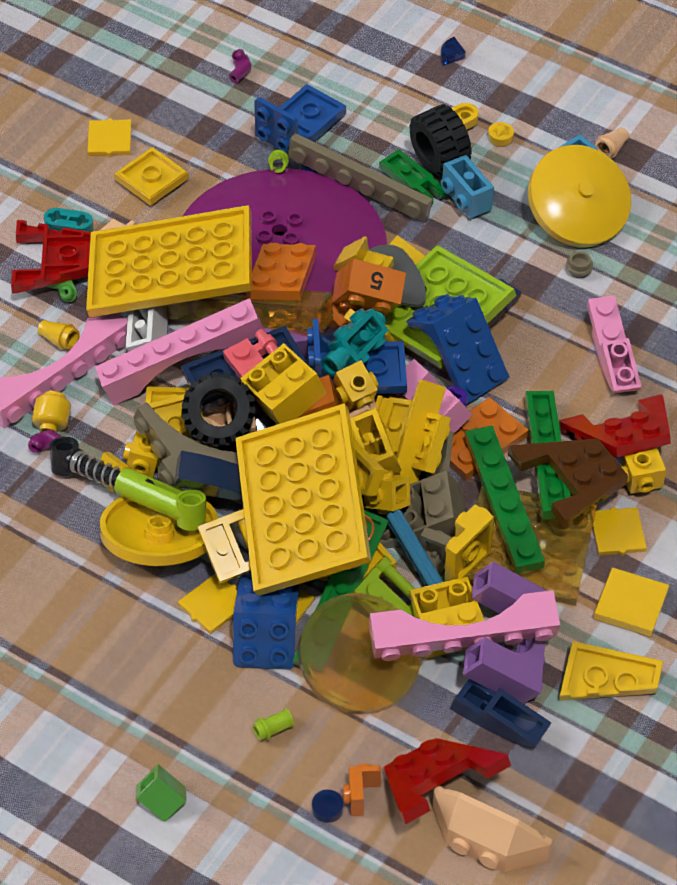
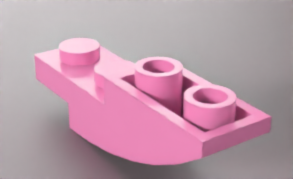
M615 295L588 299L587 307L593 327L591 334L601 368L613 394L641 390L642 386L630 340L625 336Z

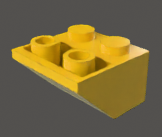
M284 343L240 378L241 383L244 386L247 384L250 388L249 392L253 395L255 401L277 425L297 419L327 394L317 373Z
M374 408L350 418L353 439L385 470H392L393 474L402 471L384 422L377 409Z
M468 577L410 590L409 594L415 618L448 626L469 625L485 621L478 602L472 599L473 589ZM468 646V647H462V649H461L460 651L466 650V649L469 648L470 646ZM443 650L431 651V654L427 655L426 659L450 653H445Z

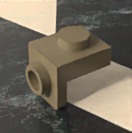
M425 527L420 535V543L439 575L442 576L446 563L445 547L452 537L442 531H435Z

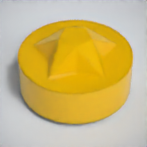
M496 122L489 127L488 140L490 143L496 146H507L512 143L514 129L510 124Z

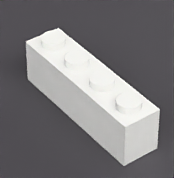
M168 305L128 311L126 349L128 352L167 335Z

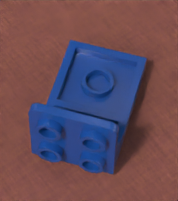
M308 84L280 107L258 97L254 100L255 136L288 154L290 138L295 133L314 142L346 114V105Z
M445 294L437 297L434 300V304L430 307H423L412 313L413 317L406 321L408 327L421 329L434 342L453 385L466 391L467 404L509 378L477 298L464 297V295L455 297Z
M317 318L312 319L313 328H307L308 345H313L308 346L309 367L321 378L329 375L322 368L321 360L330 352L327 345L331 341L324 338L319 332ZM404 341L385 342L375 350L370 349L367 352L370 358L363 364L368 372L371 371L378 381V391L376 394L407 393Z
M251 572L240 576L233 620V663L235 666L277 669L293 668L300 584L259 596L253 591Z

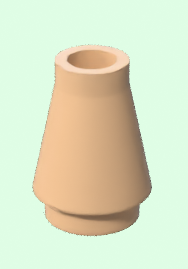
M620 127L615 131L599 136L595 146L598 148V151L612 159L618 154L624 143L629 140V133L625 128Z

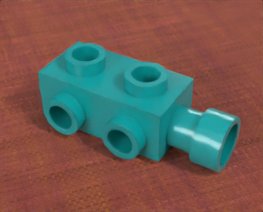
M361 308L350 316L351 322L348 325H343L333 333L335 338L327 345L330 352L321 360L322 368L326 373L335 376L336 372L360 360L365 363L370 358L367 352L370 349L375 350L386 342L384 335L389 330L385 326L386 319L382 313L374 311L373 308L366 311Z

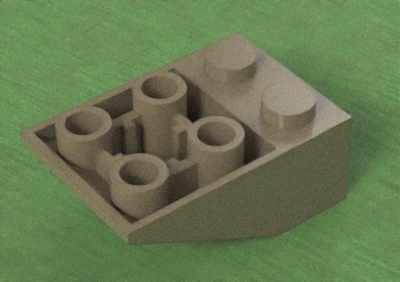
M447 470L410 484L411 505L399 510L403 513L418 540L420 541V535L425 527L435 531H442L446 535L454 537L456 532L455 521L465 511L461 486ZM370 508L371 513L386 519L387 514H379L377 509ZM388 524L380 543L385 548L402 547Z

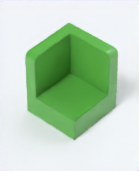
M157 764L136 785V799L162 821H166L186 802V787L162 766Z

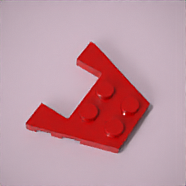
M17 220L16 243L43 242L40 269L12 270V294L88 276L91 232L63 227L62 231L49 229L48 224L39 223L38 227L27 225L25 220Z
M662 394L638 400L639 411L633 412L631 416L621 419L609 418L602 424L593 425L583 414L559 420L561 432L565 434L569 433V431L574 432L575 438L578 440L598 438L610 454L615 457L671 444L669 424Z
M435 738L421 743L418 748L407 754L397 756L393 762L385 765L383 768L404 824H408L431 811L428 801L421 796L470 768L486 779H489L510 767L511 763L506 753Z

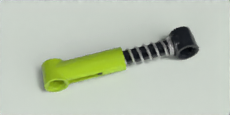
M58 437L50 442L51 470L54 474L71 476L79 473L81 476H87L88 479H94L97 483L110 486L117 495L177 520L178 527L187 531L198 530V526L206 523V496L201 491H183L131 468H125L120 471L119 466L112 468L111 463L105 465L103 460L96 461L95 456L89 458L88 454L79 448L78 441L72 437Z

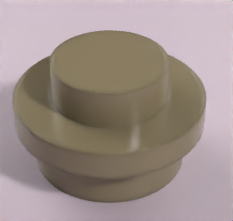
M577 251L572 253L567 259L566 269L574 276H586L593 269V261L587 253Z

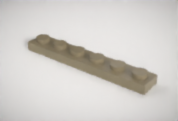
M295 133L290 138L288 158L320 174L335 179L343 185H348L352 189L423 223L429 218L432 198Z

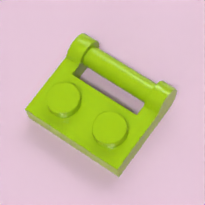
M385 555L350 595L369 614L403 610L413 616L411 602L407 605L379 578L381 573H383L409 599L410 590L416 589L391 565L392 561Z

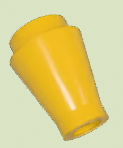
M43 320L40 322L37 330L40 336L45 337L61 350H71L80 338L79 330L73 324Z

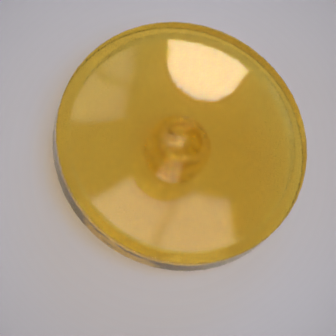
M349 593L326 601L311 614L300 635L298 658L307 684L325 703L347 713L372 714L392 707L410 690L417 678L421 657L406 654L401 655L396 660L384 661L382 658L374 659L369 629L370 613L399 610L393 604L373 595Z

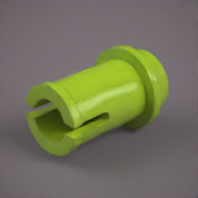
M274 150L268 157L271 170L275 169L276 173L283 172L289 162L288 155L283 150ZM280 158L282 159L280 164L274 162L275 160H280Z
M286 708L267 718H257L256 722L252 724V728L259 741L263 739L269 741L272 735L292 728L294 720L290 711Z

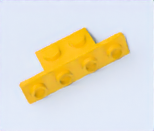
M425 380L418 381L396 456L402 471L393 474L410 476V484L419 481L421 471L435 474L436 468L442 459L441 451L444 441L450 433L449 424L451 418L439 414L446 388Z

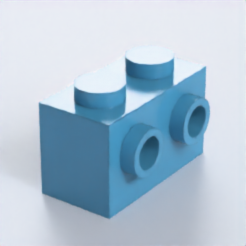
M467 155L444 163L441 186L444 192L449 194L455 201L459 210L463 211L469 219L492 210L494 186Z

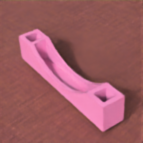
M249 298L99 364L95 368L102 388L112 404L116 405L139 395L156 375L169 366L199 353L226 349L246 338L248 340L255 337V333L260 329L264 330V327Z
M120 313L88 317L85 329L79 340L62 358L32 373L1 377L0 427L5 429L10 424L17 422L23 415L34 408L36 398L43 395L44 392H60L66 385L76 378L83 376L96 364L106 360L116 350L125 347L128 320Z
M554 590L523 594L512 606L499 615L469 625L448 626L434 624L415 618L403 610L370 613L369 618L374 659L382 658L384 661L396 660L401 655L413 654L415 657L427 656L431 654V651L437 650L453 653L460 651L462 647L472 646L484 637L495 643L505 642L506 645H515L521 643L523 639L535 638L536 641H545L557 635L560 627Z

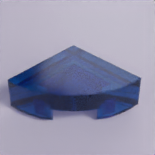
M455 37L448 39L442 45L441 62L443 65L465 59L466 51Z

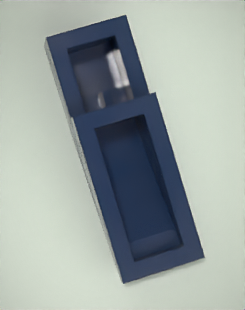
M181 450L177 458L174 486L202 490V493L208 496L243 501L238 464Z
M468 679L450 707L457 714L485 730L533 748L536 747L552 723L501 688L494 692L471 679Z

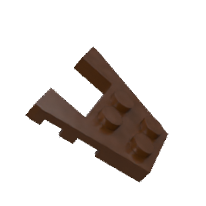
M598 438L512 445L508 449V456L520 471L548 463L573 496L552 503L551 512L564 528L571 526L574 519L579 515L584 516L590 512L591 506L599 500L603 502L627 484V473Z

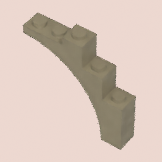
M147 402L137 408L133 417L136 429L140 434H145L150 440L154 454L158 458H163L158 467L160 481L178 489L183 488L174 486L177 458L181 450L238 464L237 452L222 451L186 437L161 419Z

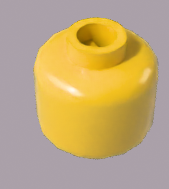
M46 391L35 400L32 422L40 428V432L46 430L63 431L68 426L71 403L63 393Z

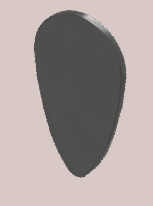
M378 245L370 248V251L394 257L392 269L406 272L401 305L410 307L423 306L426 302L425 284L419 270L409 255L402 248L395 245Z

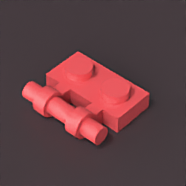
M263 329L255 333V337L259 341L255 345H252L246 338L223 351L224 359L239 378L263 360V355L267 353L270 355L278 348L275 338L271 334H267Z

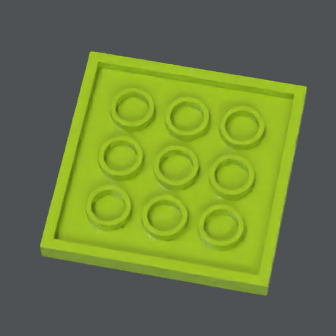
M437 245L416 264L425 284V304L421 307L399 305L384 316L386 319L385 325L389 328L394 339L404 341L406 348L437 367L442 368L445 364L431 338L421 329L408 327L406 321L413 317L412 313L423 307H430L434 304V300L437 297L445 294L455 297L464 295V297L477 298L488 324L517 295L511 286Z

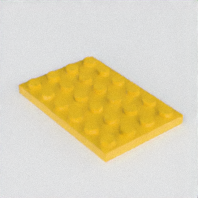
M249 205L91 232L86 306L89 318L252 291V212Z
M345 403L235 438L253 591L257 595H264L372 562L350 414Z

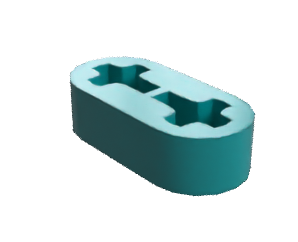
M51 208L44 213V224H48L49 229L62 231L63 227L88 232L94 231L93 218L87 212Z

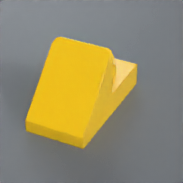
M365 236L345 246L333 268L339 271L351 260L357 259L392 269L394 257L370 251L368 249V240Z

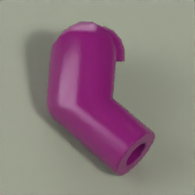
M237 49L232 53L235 69L229 74V78L233 83H239L250 72L252 67L250 59L243 49Z
M53 430L36 433L30 438L28 448L33 453H39L49 449L50 442L53 439L62 436Z

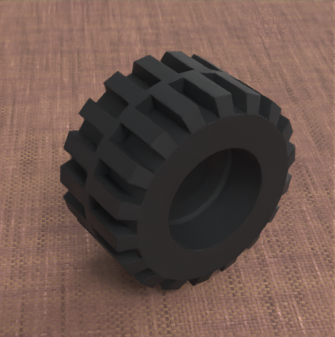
M441 104L411 119L409 124L411 143L419 161L429 173L431 172L432 175L438 177L442 176L444 163L467 155L471 160L472 149L467 129L458 114L451 107Z
M212 372L211 375H202L198 381H194L188 391L186 390L181 412L184 427L191 434L190 437L194 441L198 440L201 442L200 444L219 449L222 446L224 448L231 447V444L236 443L235 438L246 435L250 430L255 415V400L253 395L250 394V388L247 384L244 386L240 378L237 376L236 378L230 377V373L224 372V375ZM213 395H222L230 399L235 406L234 419L225 426H213L207 423L201 415V405L206 398Z

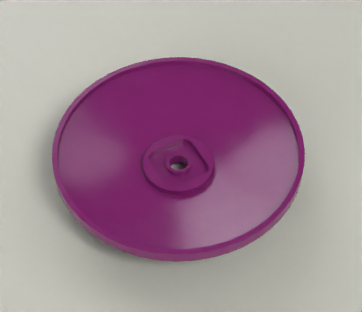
M266 169L229 178L204 192L183 214V216L249 205L252 212V271L263 244L295 245L303 243L306 245H316L317 256L301 301L294 300L300 319H311L312 327V319L318 318L319 326L326 324L318 316V313L322 310L319 305L330 293L333 295L336 274L338 272L334 270L333 266L344 247L365 236L368 240V249L378 245H387L383 223L373 206L362 195L335 179L305 170L285 169L283 172L276 173L275 169ZM279 231L285 232L282 236L275 235L274 233ZM246 292L193 301L213 315L247 300ZM250 299L262 324H272L266 310L265 301Z

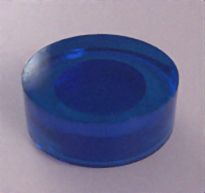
M326 789L314 795L312 799V813L317 820L324 823H332L342 816L344 802L338 792Z

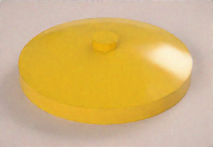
M583 145L562 146L546 154L531 173L528 183V200L531 211L538 224L559 242L580 248L599 246L612 239L628 220L631 210V192L628 181L619 166L601 151Z
M122 496L110 503L101 515V540L111 553L123 560L140 565L167 566L193 560L207 552L198 530L187 531L181 529L177 525V520ZM206 501V523L218 519V515L213 506Z

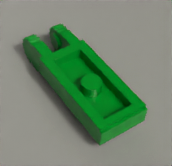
M400 149L379 161V168L393 180L432 198L431 205L434 204L431 194L438 199L446 196L444 189L434 179V176Z

